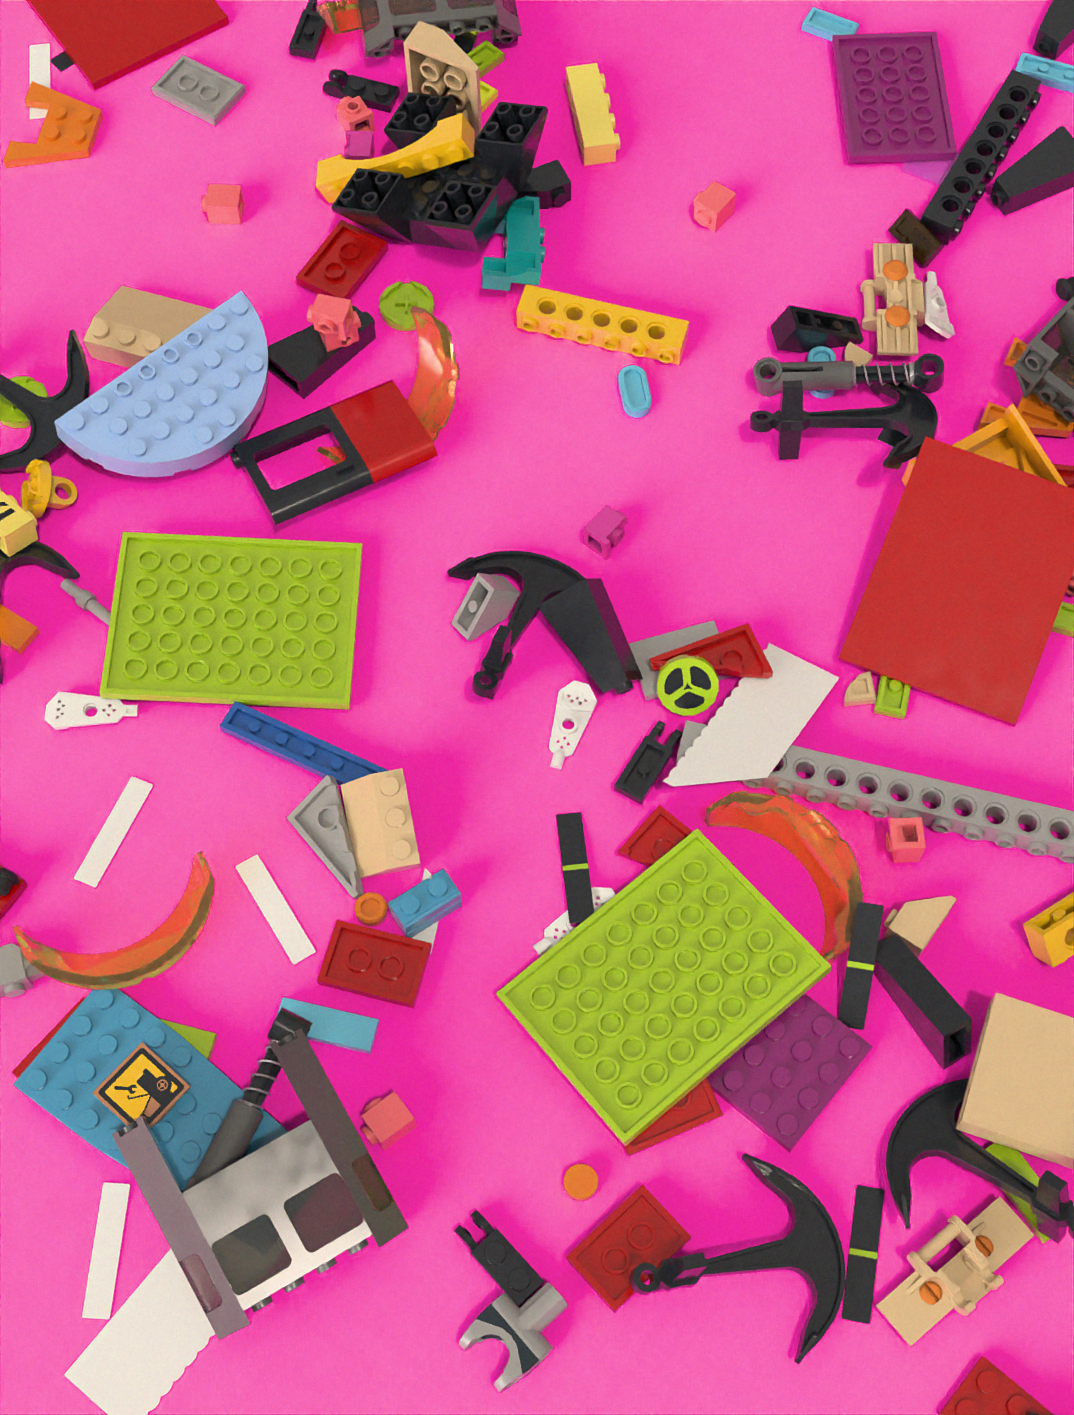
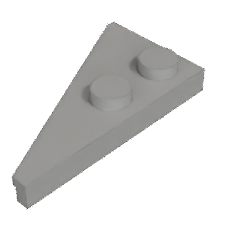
M326 775L286 818L353 899H358L365 893L337 782L334 776Z

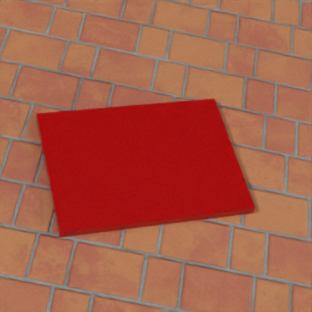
M26 0L94 90L229 24L228 16L215 0Z
M925 436L838 660L869 672L871 671L877 675L885 676L888 679L901 682V684L909 685L914 689L1015 726L1074 571V489Z

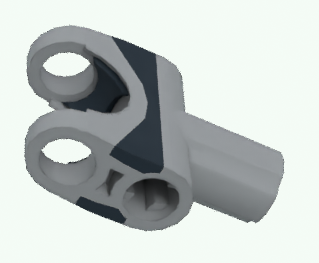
M546 1282L521 1307H518L505 1292L479 1314L463 1334L458 1344L464 1351L471 1348L475 1343H481L487 1339L500 1340L507 1346L510 1353L508 1364L503 1369L505 1372L493 1384L499 1392H502L527 1376L552 1352L554 1347L541 1332L569 1306L549 1282Z

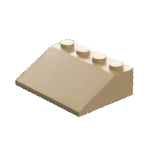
M419 21L403 42L408 92L454 97L457 114L463 113L475 131L474 144H476L475 139L482 130L479 67L444 30Z
M121 285L94 315L83 342L91 358L131 368L214 309Z

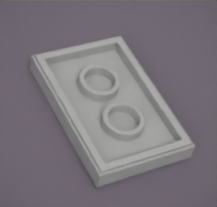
M183 54L151 87L153 95L214 126L223 119L246 93L245 85Z
M714 620L628 643L643 677L639 684L646 701L659 698L657 694L659 671L651 670L649 658L718 634L719 632ZM717 675V676H718V681H719V680H723V679H727V678H730V677H733V676Z

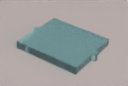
M956 153L955 160L905 161L901 171L941 185L960 154Z

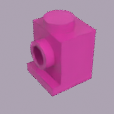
M346 130L347 146H345L344 158L349 160L374 158L373 131Z
M606 505L584 527L583 544L607 560L610 556V547L612 545L617 546L625 536L624 526L628 523L627 517L621 511L613 510Z

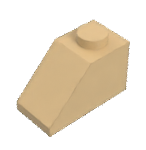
M950 895L905 902L900 911L893 909L883 925L888 929L883 938L888 939L896 934L913 954L919 958L957 899Z

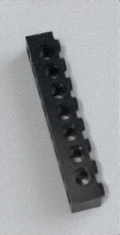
M1013 69L1011 70L922 214L921 221L944 245L948 246L953 236H959L964 226L963 219L965 217L969 219L975 208V199L980 200L987 187L986 181L993 180L998 169L997 163L1004 162L1009 151L1008 145H1014L1020 133L1019 127H1025L1031 114L1029 110L1031 108L1036 109L1042 96L1038 92L1041 85L1040 80Z

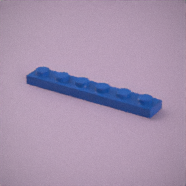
M239 702L233 703L220 724L222 732L324 778L326 775H332L338 785L369 774L389 771Z

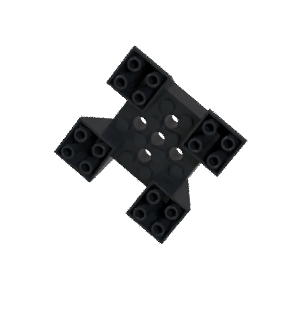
M408 92L383 130L399 150L405 148L437 126V121L457 115L455 99L452 96ZM499 102L475 139L474 157L406 179L400 173L357 168L331 208L333 212L391 240L482 253L531 174L548 115L547 106Z

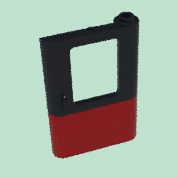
M393 380L384 382L233 446L234 452L230 453L236 470L241 468L244 473L246 472L275 525L438 456L431 437ZM327 433H332L347 458L345 461L274 490L270 488L257 465L258 462Z

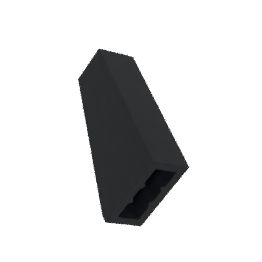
M1053 0L1038 29L1033 49L1050 60L1055 61L1074 43V0Z
M1064 126L1056 129L995 179L990 198L993 205L998 207L1004 216L1074 187V138Z
M353 305V311L357 312L361 322V327L358 328L359 341L327 352L318 331L314 330V325H311L267 346L268 371L301 398L305 399L376 339L375 321L368 312H362Z
M585 578L538 605L540 611L603 693L616 692L617 695L625 694L634 689V683L643 679L601 578Z
M896 934L888 939L879 940L873 974L940 1067L945 1070L970 1054L972 1018Z

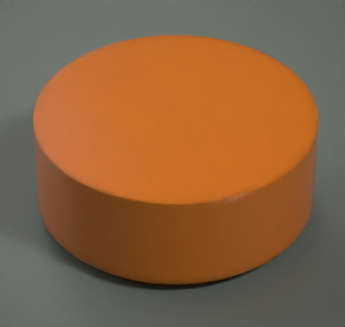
M368 892L361 895L355 902V914L361 924L374 927L386 919L388 908L385 899L380 894Z
M586 1164L571 1166L564 1176V1189L567 1195L577 1201H585L594 1196L598 1188V1176L595 1170Z

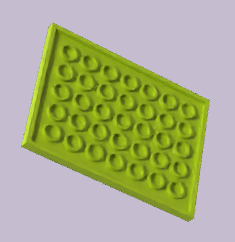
M122 532L100 686L101 698L233 704L234 702H239L244 705L350 710L363 553L362 543Z
M697 828L506 984L496 995L626 1147L832 970L831 965Z

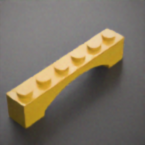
M463 113L437 121V126L425 136L407 147L388 155L365 160L345 159L342 154L318 161L316 188L329 203H333L357 168L400 173L406 179L474 157L475 131Z

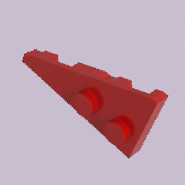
M749 623L649 658V666L652 671H660L668 660L678 655L688 654V656H699L707 660L713 666L717 675L766 679L771 678L773 675V670Z

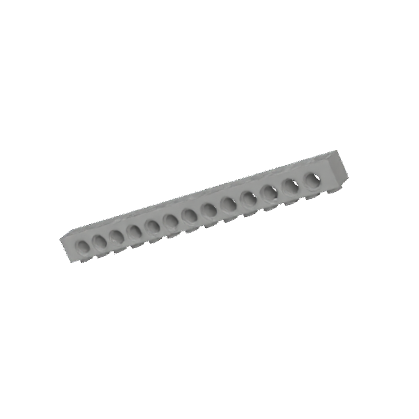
M686 720L677 754L676 767L679 759L685 756L686 750L693 746V741L698 736H701L702 729L708 725ZM794 745L789 747L776 765L780 770L772 771L768 778L737 780L751 788H769L781 795L790 796L794 794L806 797L807 800L814 803H832L843 810L852 811L857 809L868 812L871 816L877 818L922 817L923 825L932 827L936 832L958 833L964 835L969 840L980 841L983 839L995 842L1003 848H1021L1028 850L1030 854L1036 856L1050 855L1060 858L1063 862L1074 864V811ZM806 772L811 778H800L797 773ZM836 779L841 782L842 786H833L828 780ZM859 787H868L873 793L866 794ZM891 794H899L905 801H896L892 798ZM929 801L933 803L936 809L925 807L923 802ZM954 809H962L968 816H960ZM986 817H995L1000 824H993ZM1018 824L1027 825L1031 832L1022 830ZM1050 831L1060 833L1063 839L1055 838Z

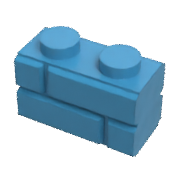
M444 868L433 874L431 879H425L388 902L392 918L404 936L409 938L414 937L463 905L459 889Z

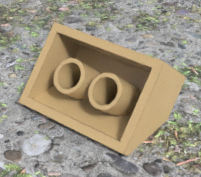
M403 768L369 774L340 785L349 834L361 879L420 868L421 863Z

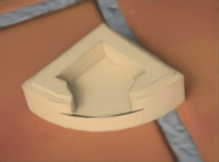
M849 341L845 349L844 361H853V365L855 363L856 366H861L863 363L865 366H868L872 362V354Z
M871 671L858 675L850 683L844 696V707L875 704L876 695Z

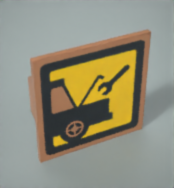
M141 1042L92 1093L124 1124L136 1123V1118L144 1116L147 1117L150 1125L153 1127L173 1109L176 1102L191 1086Z

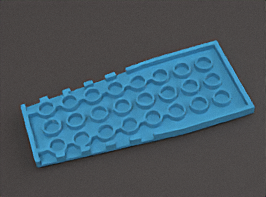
M102 978L13 1085L92 1147L129 1170L112 1136L116 1131H122V1128L127 1125L92 1092L143 1042L191 1086L176 1102L173 1109L158 1124H155L152 1127L153 1130H151L184 1192L190 1179L197 1171L232 1102L242 1100L244 1093L181 1035ZM264 1109L259 1110L263 1115V1119L242 1158L288 1132ZM322 1180L285 1201L284 1210L290 1221L293 1220ZM265 1214L258 1216L230 1233L240 1241L259 1251L262 1255H266L280 1237L270 1217Z

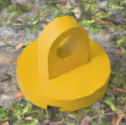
M34 459L29 463L26 468V473L30 474L28 481L24 480L21 486V508L24 511H30L38 519L43 515L46 507L65 509L76 500L78 493L74 483L63 477L52 476L50 465L46 460ZM55 487L63 488L67 492L68 498H59L55 493Z

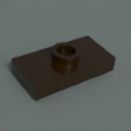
M907 208L888 229L900 243L912 244L913 257L924 267H927L945 247L932 231Z

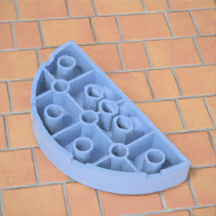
M242 290L55 420L54 423L58 437L82 458L90 459L95 463L103 465L104 469L137 477L173 476L175 472L188 469L193 471L214 462L230 451L248 433L251 424L261 411L268 385V348L264 328L258 313Z

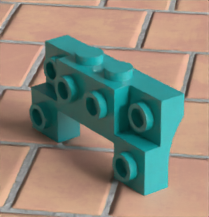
M525 196L513 201L494 232L503 234L504 258L483 257L482 288L510 291L511 283L539 285L541 263H544L545 246H540V244L543 245L545 228L540 227L539 197Z

